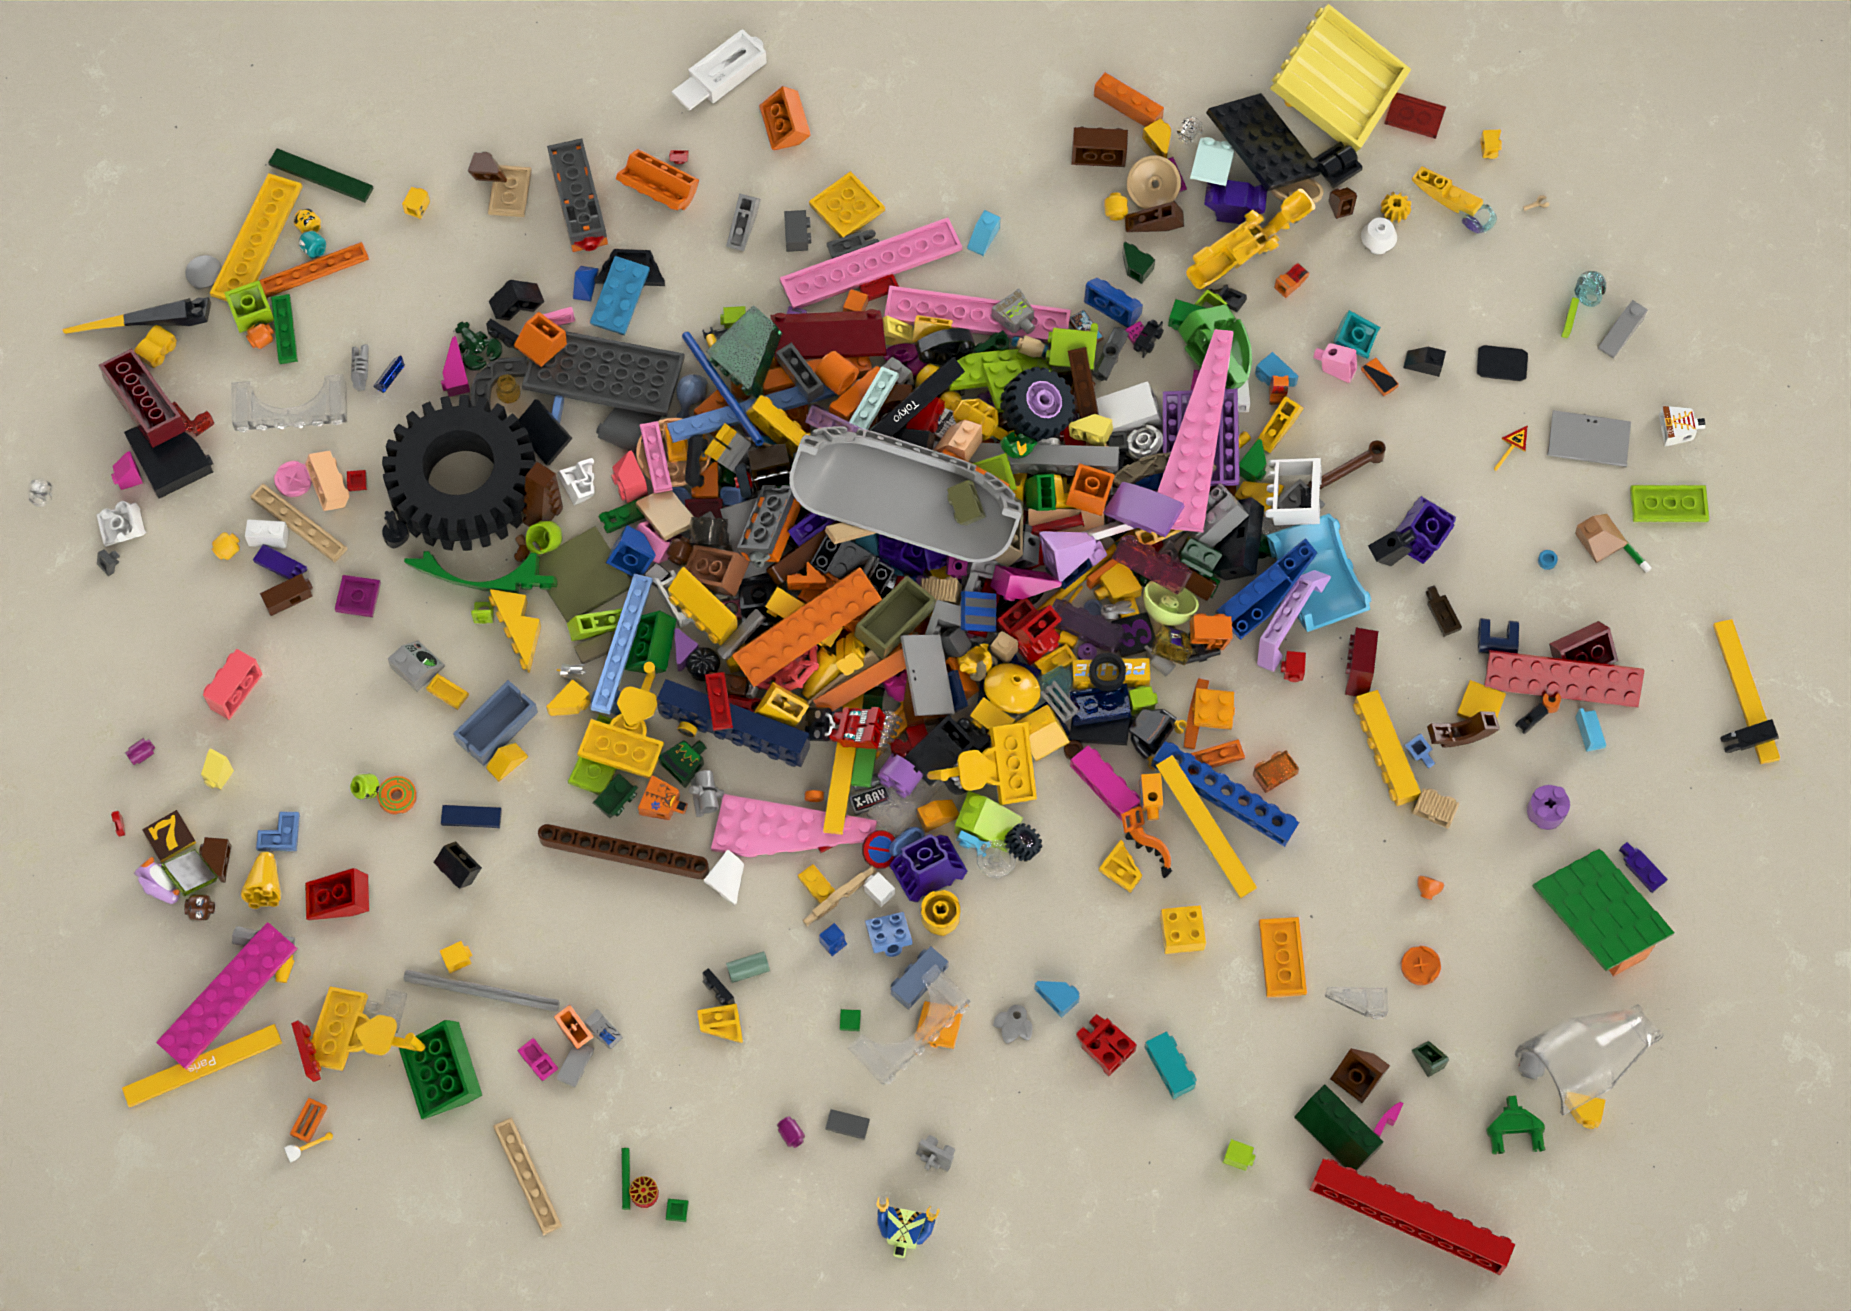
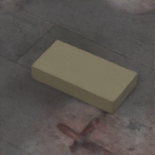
M610 632L574 646L581 664L608 654L613 640Z

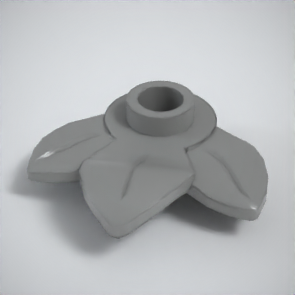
M1130 601L1105 604L1100 610L1103 619H1116L1118 614L1135 612L1134 609L1129 608L1132 605Z
M1013 1005L1007 1012L999 1013L993 1024L997 1028H1002V1037L1005 1043L1014 1041L1019 1035L1025 1040H1029L1032 1035V1024L1027 1019L1025 1008L1020 1005ZM1015 1011H1019L1021 1013L1019 1019H1015L1013 1017V1013Z

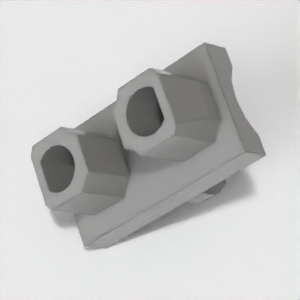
M931 1135L925 1140L922 1139L916 1154L921 1157L920 1160L926 1162L924 1169L929 1171L931 1166L936 1169L940 1167L948 1172L954 1158L955 1149L945 1145L943 1150L936 1147L938 1144L937 1138Z

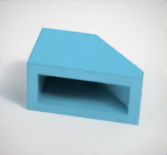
M984 210L975 225L967 249L984 256L1000 229L1001 217Z

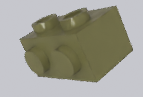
M966 480L947 489V499L950 505L954 507L955 512L953 514L957 523L967 526L986 517L972 481Z

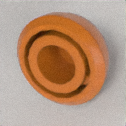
M1422 875L1418 876L1417 885L1421 892V897L1432 900V897L1438 895L1445 886L1441 881Z

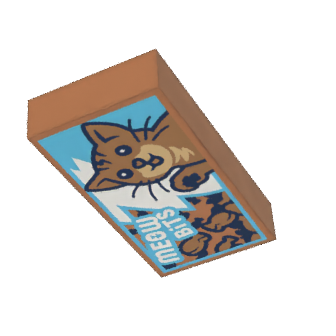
M1083 309L1071 316L1069 323L1074 330L1090 331L1093 321ZM1099 329L1096 344L1104 340V336Z

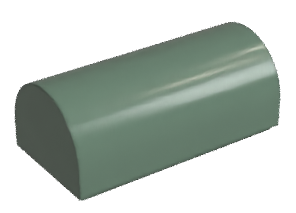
M764 951L726 963L732 983L770 971Z

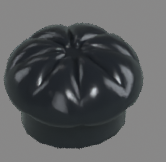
M699 647L687 657L686 668L694 679L703 682L706 681V674L718 672L720 658L714 650L707 647Z

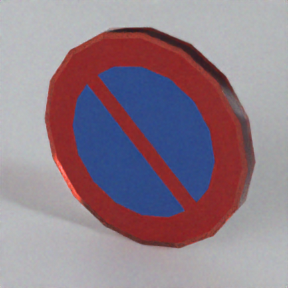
M875 830L864 839L862 855L869 866H873L876 869H885L890 866L894 857L890 854L889 846L896 839L894 835L885 830Z

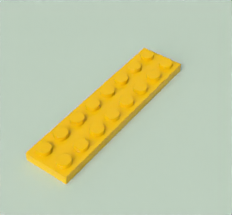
M268 173L210 291L211 297L227 301L224 292L258 281L303 188L302 183Z

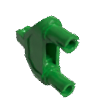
M1516 1095L1508 1096L1506 1098L1507 1107L1503 1108V1112L1486 1129L1487 1135L1491 1138L1492 1154L1496 1155L1497 1152L1498 1154L1505 1153L1502 1135L1519 1133L1531 1134L1533 1152H1537L1538 1149L1539 1152L1545 1151L1543 1139L1545 1124L1535 1115L1523 1109L1522 1106H1518Z

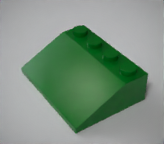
M444 1020L416 1035L425 1045L424 1051L419 1052L399 1048L421 1119L424 1120L463 1106L483 1096L459 1022Z

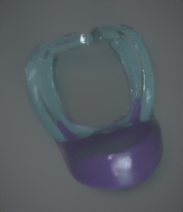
M1483 204L1479 208V210L1487 209L1491 215L1484 226H1481L1479 221L1469 214L1462 219V223L1468 229L1478 234L1490 230L1496 223L1497 216L1488 204Z

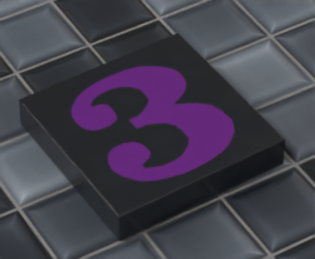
M1148 612L1111 621V627L1121 657L1147 651L1144 648L1146 645L1151 650L1158 648L1159 645Z

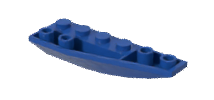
M1305 538L1219 607L1215 613L1231 616L1232 632L1241 640L1271 616L1317 555V551Z

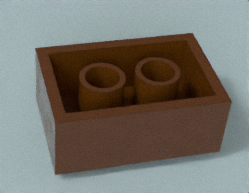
M1074 127L1071 165L1125 167L1128 130L1121 128Z

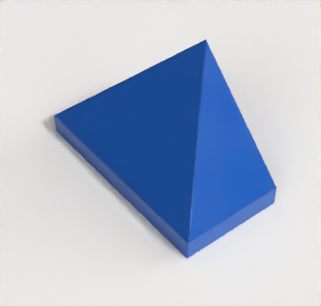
M580 266L577 269L574 279L573 299L591 302L595 288L594 278L598 275V268Z

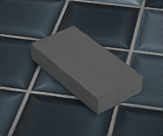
M831 1109L825 1129L865 1140L870 1119Z

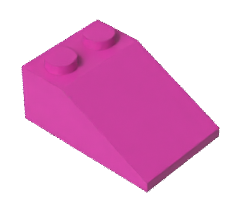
M995 565L990 587L996 590L997 594L1003 595L1004 599L1015 601V599H1025L1060 587L1062 582L1047 572Z

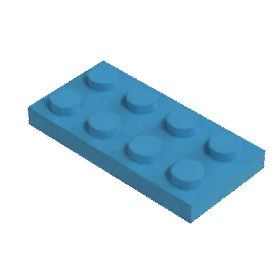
M615 256L590 324L625 336L650 267Z

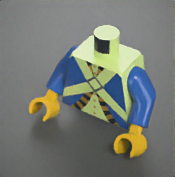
M879 1197L877 1198V1207L879 1208L877 1224L881 1235L887 1239V1244L895 1245L893 1256L905 1258L907 1248L916 1249L917 1245L923 1244L932 1234L936 1221L935 1218L939 1215L940 1209H937L936 1214H932L930 1212L931 1206H929L926 1213L889 1207L888 1197H886V1204L882 1205L879 1203Z

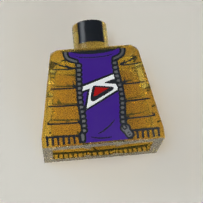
M1162 624L1154 638L1151 654L1185 665L1193 652L1188 634L1176 629L1175 626Z

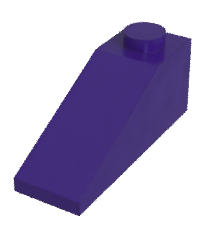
M810 512L791 527L788 532L796 544L800 546L836 520Z

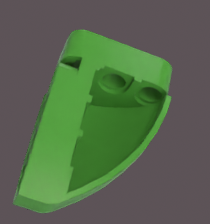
M1228 305L1200 309L1190 313L1178 328L1179 334L1187 344L1185 347L1187 353L1201 368L1214 330L1233 331L1225 388L1235 389L1242 387L1248 380L1251 371L1252 350L1248 334L1241 319L1236 320Z

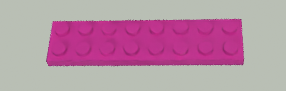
M267 922L156 1043L182 1067L187 1069L298 948Z

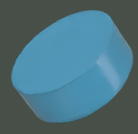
M1551 550L1542 551L1538 557L1539 566L1545 570L1553 569L1558 561L1556 553Z

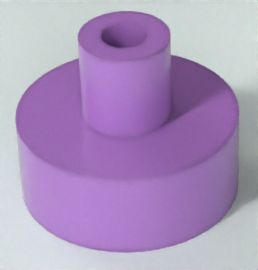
M1084 643L1078 648L1077 656L1079 660H1093L1097 655L1095 646L1090 643Z

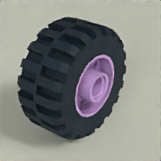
M1032 367L1019 373L1005 386L1004 392L1001 394L1003 402L1000 403V409L1004 411L1002 416L1008 422L1006 425L1009 429L1012 428L1014 430V434L1018 436L1021 433L1039 442L1042 439L1055 437L1072 421L1073 412L1075 411V404L1072 403L1075 401L1074 395H1071V388L1065 384V379L1057 376L1058 373L1054 371L1049 372V369L1044 367L1041 369L1039 367Z

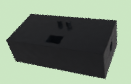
M1252 497L1237 500L1249 516L1215 545V549L1220 551L1222 556L1214 567L1213 573L1225 581L1253 576L1257 572L1264 506Z

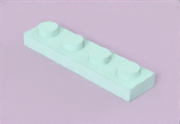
M885 367L880 368L850 419V423L866 430L869 429L899 378L897 372Z

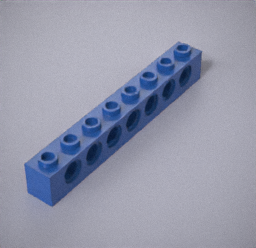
M1166 741L1163 743L1152 761V767L1158 770L1156 765L1173 755L1180 762L1179 766L1198 795L1282 846H1286L1300 823L1293 815L1283 813L1275 804H1269L1260 795L1250 793L1242 784H1235L1229 780L1227 775L1212 770L1209 764L1201 763L1192 754L1179 750V747L1174 743ZM1188 769L1195 770L1197 774L1191 775ZM1210 779L1213 785H1207L1204 780ZM1221 790H1228L1230 795H1224ZM1238 800H1245L1247 805L1239 804ZM1255 810H1261L1264 815H1257ZM1272 820H1278L1281 826H1275Z

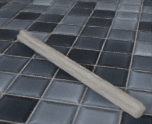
M406 970L404 973L405 982L551 1011H558L560 1005L559 1000L410 970Z

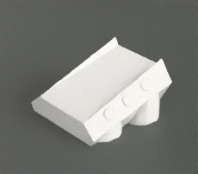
M121 501L117 503L115 509L110 510L106 508L99 514H96L105 547L142 536L146 533L140 513L141 509L136 502L129 504Z

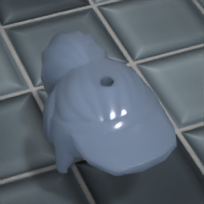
M691 374L680 379L677 384L676 393L681 405V411L677 413L676 418L685 419L690 417V406L702 400L701 402L705 400L706 386L708 384L706 378Z

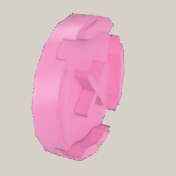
M298 461L284 463L278 468L274 476L276 488L287 497H298L305 494L312 484L305 464L303 465Z

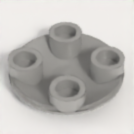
M199 256L187 265L186 278L196 289L207 288L214 285L222 266L212 256Z

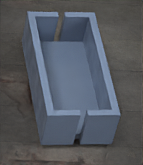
M507 680L453 735L456 742L468 753L470 752L471 756L484 766L494 756L498 748L505 746L538 713L536 704L524 693L521 694V691Z

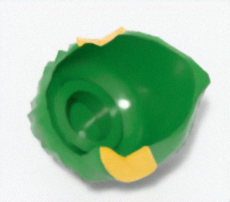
M1014 432L1003 437L1000 441L1002 450L1014 459L1025 458L1033 452L1034 447L1038 444L1036 440L1021 433L1015 437Z

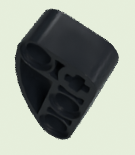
M953 328L937 331L919 339L915 343V348L921 362L943 365L951 357H955L958 361L960 358L972 354L975 349V343L970 330Z

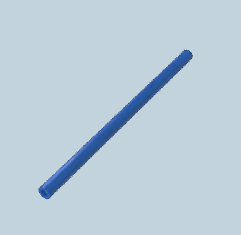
M684 332L682 338L753 442L756 446H761L764 443V439L690 332Z

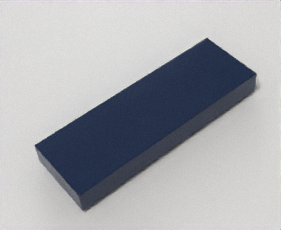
M443 805L441 826L500 828L502 809L500 807Z

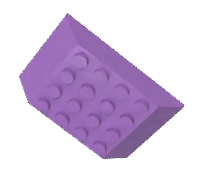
M1238 388L1225 389L1214 459L1217 469L1212 474L1211 486H1217L1219 483H1222L1224 486L1239 485ZM1193 390L1163 392V453H1171Z

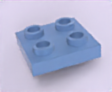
M904 912L865 920L874 953L885 951L887 956L895 957L902 952V947L913 945Z

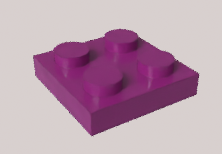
M343 575L335 604V612L373 618L381 581Z

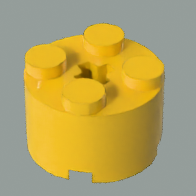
M946 890L933 891L926 895L921 904V922L929 932L940 936H945L955 930L960 922L961 912L958 898Z

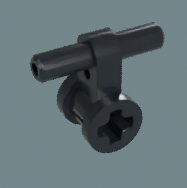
M1189 631L1186 643L1191 649L1195 650L1196 654L1183 657L1185 665L1199 661V663L1207 661V658L1221 654L1220 648L1205 651L1203 644H1191Z

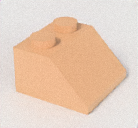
M963 420L950 426L934 451L941 453L945 448L969 462L983 441L982 425Z

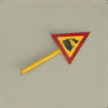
M1528 425L1501 438L1511 444V446L1495 466V471L1498 470L1514 447L1526 451Z

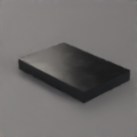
M537 399L532 402L518 419L520 427H525L528 432L534 452L546 465H550L572 440L567 431Z
M1074 704L1079 712L1072 717L1069 741L1076 740L1080 743L1127 746L1131 717L1074 725V722H1077V719L1080 718L1081 721L1129 714L1131 716V707L1104 706L1093 708L1102 705Z

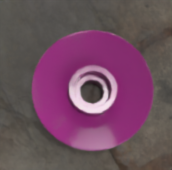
M902 343L888 347L886 349L887 356H883V358L888 361L893 357L899 360L901 364H905L917 357L918 354L914 344Z

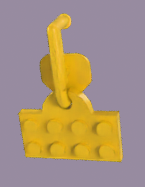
M646 662L644 664V671L647 674L641 689L628 686L621 691L617 701L621 714L614 717L610 724L593 719L590 720L577 754L579 757L650 779L658 763V757L663 750L664 742L647 737V728L644 720L654 715L657 708V696L650 692L656 677L655 665L652 662Z
M1021 722L989 727L992 747L985 749L982 753L978 750L964 751L958 756V767L930 771L927 774V778L930 780L947 781L949 777L959 776L960 784L965 790L981 789L986 783L997 785L1000 805L1036 800L1037 795L1028 723Z
M331 986L329 987L311 1040L316 1049L315 1059L319 1062L320 1066L340 1071L344 1070L349 1052H358L364 1049L369 1054L381 1056L385 1055L391 1046L421 1052L425 1050V1045L412 1032L408 1033L405 1038L395 1037L397 1022L394 1018L377 1015L370 1019L367 1015L363 1014L368 999L366 993Z

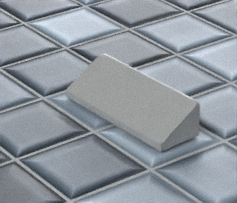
M755 609L719 647L717 651L723 659L729 660L732 653L737 651L766 620V617L758 609Z

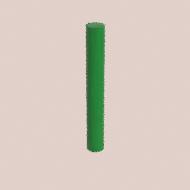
M622 1148V1209L630 1210V1149Z

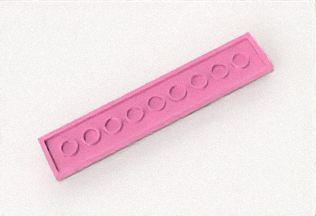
M945 218L780 277V283L793 309H800L845 293L851 289H856L867 282L890 274L895 275L962 250V245L949 218Z
M889 286L884 317L890 316L909 325H914L916 315L953 320L952 329L963 328L970 330L971 333L993 335L1003 330L1008 338H1013L1014 336L1023 338L1026 335L1043 343H1048L1049 331L1053 332V328L1068 329L1071 310L1031 305L1034 310V319L1031 323L1035 326V329L1030 334H1027L1023 329L1012 333L992 318V307L1001 300Z

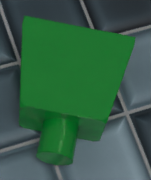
M1054 474L1035 475L1025 481L1026 506L1036 511L1056 510Z

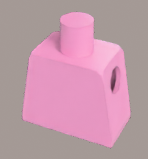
M1330 343L1326 350L1317 348L1314 352L1313 358L1322 361V370L1350 383L1357 370L1355 349Z

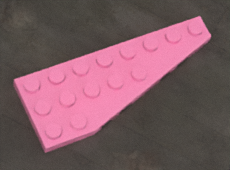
M724 794L711 850L721 853L729 850L734 855L751 858L763 854L773 855L778 852L819 849L818 847L823 846L834 847L846 843H864L871 834L875 833L877 820L846 815L843 835L823 833L825 811Z

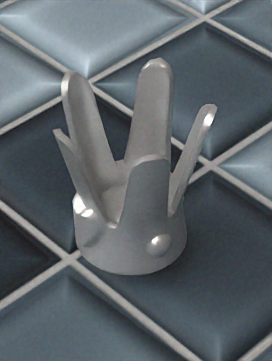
M563 663L561 670L556 669V671H560V678H569L584 683L583 680L571 674H585V670L577 667L584 666L585 664L569 665Z

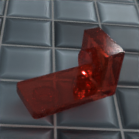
M175 401L172 403L185 422L186 430L189 433L193 432L196 437L215 424L208 411L198 414L191 421Z

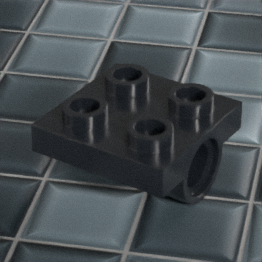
M1341 141L1312 159L1317 163L1318 168L1322 170L1321 174L1333 188L1363 169V166L1358 162L1355 150L1350 145L1345 147Z

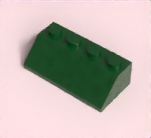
M1325 1084L1294 1116L1345 1168L1350 1167L1356 1171L1359 1170L1381 1148L1384 1142Z

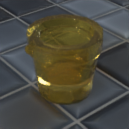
M508 374L499 377L496 389L499 400L507 404L517 401L521 391L514 377Z

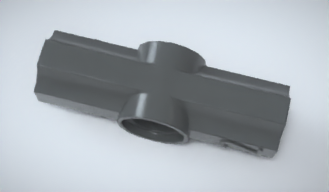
M1114 327L1107 343L1103 346L1102 354L1093 370L1092 375L1096 379L1107 381L1129 335L1125 329Z

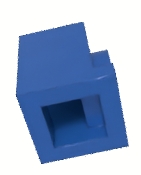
M835 923L819 934V942L831 956H834L847 945L845 934Z

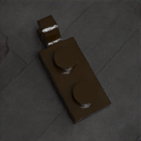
M1435 585L1428 587L1426 595L1430 601H1428L1427 605L1443 636L1445 637L1460 631L1462 626L1446 595L1440 596Z

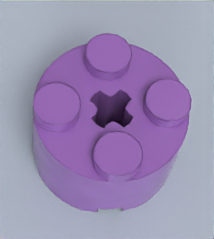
M892 753L878 771V777L881 779L879 782L887 788L890 786L894 788L896 793L902 798H906V796L912 793L922 779L923 774L920 771L916 773L913 770L915 767L913 764L898 755L894 758Z
M1544 785L1535 790L1527 805V815L1531 822H1534L1541 829L1550 830L1557 828L1564 821L1570 809V800L1564 788Z

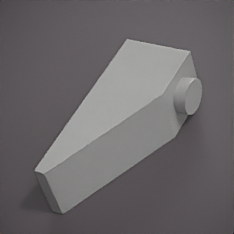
M739 193L726 247L741 251L745 250L761 199Z
M1632 300L1598 349L1614 359L1643 322L1648 309Z

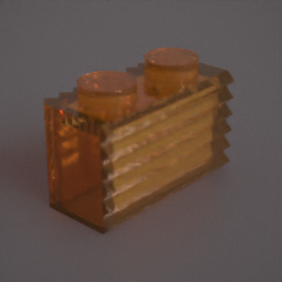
M1287 750L1282 753L1278 751L1267 762L1263 760L1255 765L1253 777H1255L1264 792L1267 793L1296 776L1300 768Z

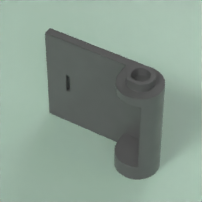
M615 407L603 424H599L596 433L599 439L627 451L632 450L636 454L637 443L641 436L640 424L659 421L662 416Z

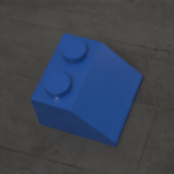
M626 525L611 548L606 563L632 577L634 574L643 576L656 554L643 533Z

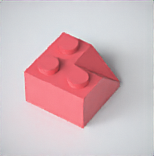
M631 450L612 467L613 474L611 475L614 485L618 486L621 500H625L626 503L643 496H648L646 480Z

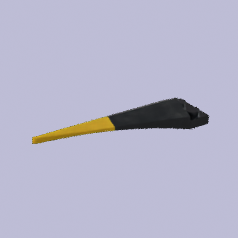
M200 297L193 301L188 298L62 330L67 334L120 326H194L208 322L211 301L209 297Z

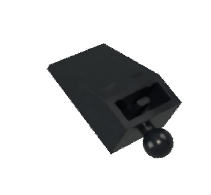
M947 715L904 757V759L915 766L914 770L916 772L920 771L923 774L922 779L929 786L937 780L927 778L928 772L950 768L957 762L958 756L962 752L968 751L975 744L967 734L972 728L971 721L968 718H961L956 723L950 715Z

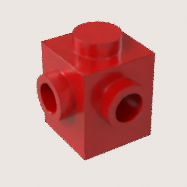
M1286 652L1285 661L1281 662V672H1284L1285 680L1290 682L1303 681L1306 663L1305 652Z

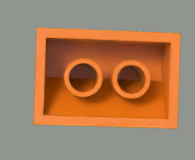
M782 86L759 105L772 150L800 145L811 136L797 90Z

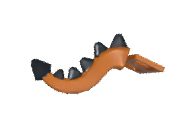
M1138 805L1121 813L1124 833H1127L1125 839L1135 840L1137 849L1145 846L1148 853L1155 849V856L1162 855V858L1159 860L1161 863H1164V866L1161 867L1163 878L1168 877L1172 872L1169 850L1160 839L1146 834L1143 827H1140L1145 824L1142 806ZM1137 810H1139L1140 822L1138 823L1135 814ZM1127 815H1129L1130 827L1128 828L1125 819Z

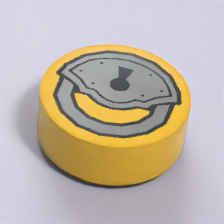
M684 721L680 722L677 728L681 734L688 737H695L698 731L693 724Z

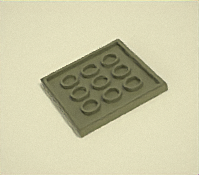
M596 526L563 543L557 549L540 556L539 575L554 576L557 579V587H551V590L546 591L567 623L573 617L584 615L628 591L631 585V580L625 572L606 563L611 549Z

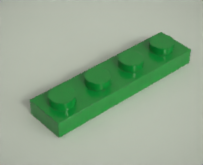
M290 294L273 296L271 300L279 364L298 362Z

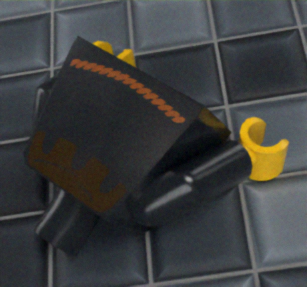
M1144 709L1137 717L1131 715L1129 727L1130 740L1135 750L1143 759L1149 761L1148 767L1151 770H1155L1151 766V761L1155 757H1152L1151 754L1155 755L1173 729L1177 734H1182L1184 730L1179 725L1184 728L1187 726L1185 720L1177 721V718L1165 709L1151 711Z

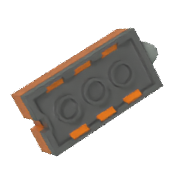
M762 485L737 549L756 568H761L764 562L780 561L790 536L788 530L794 526L802 506L794 497L790 486L782 485L781 488H777L776 485Z

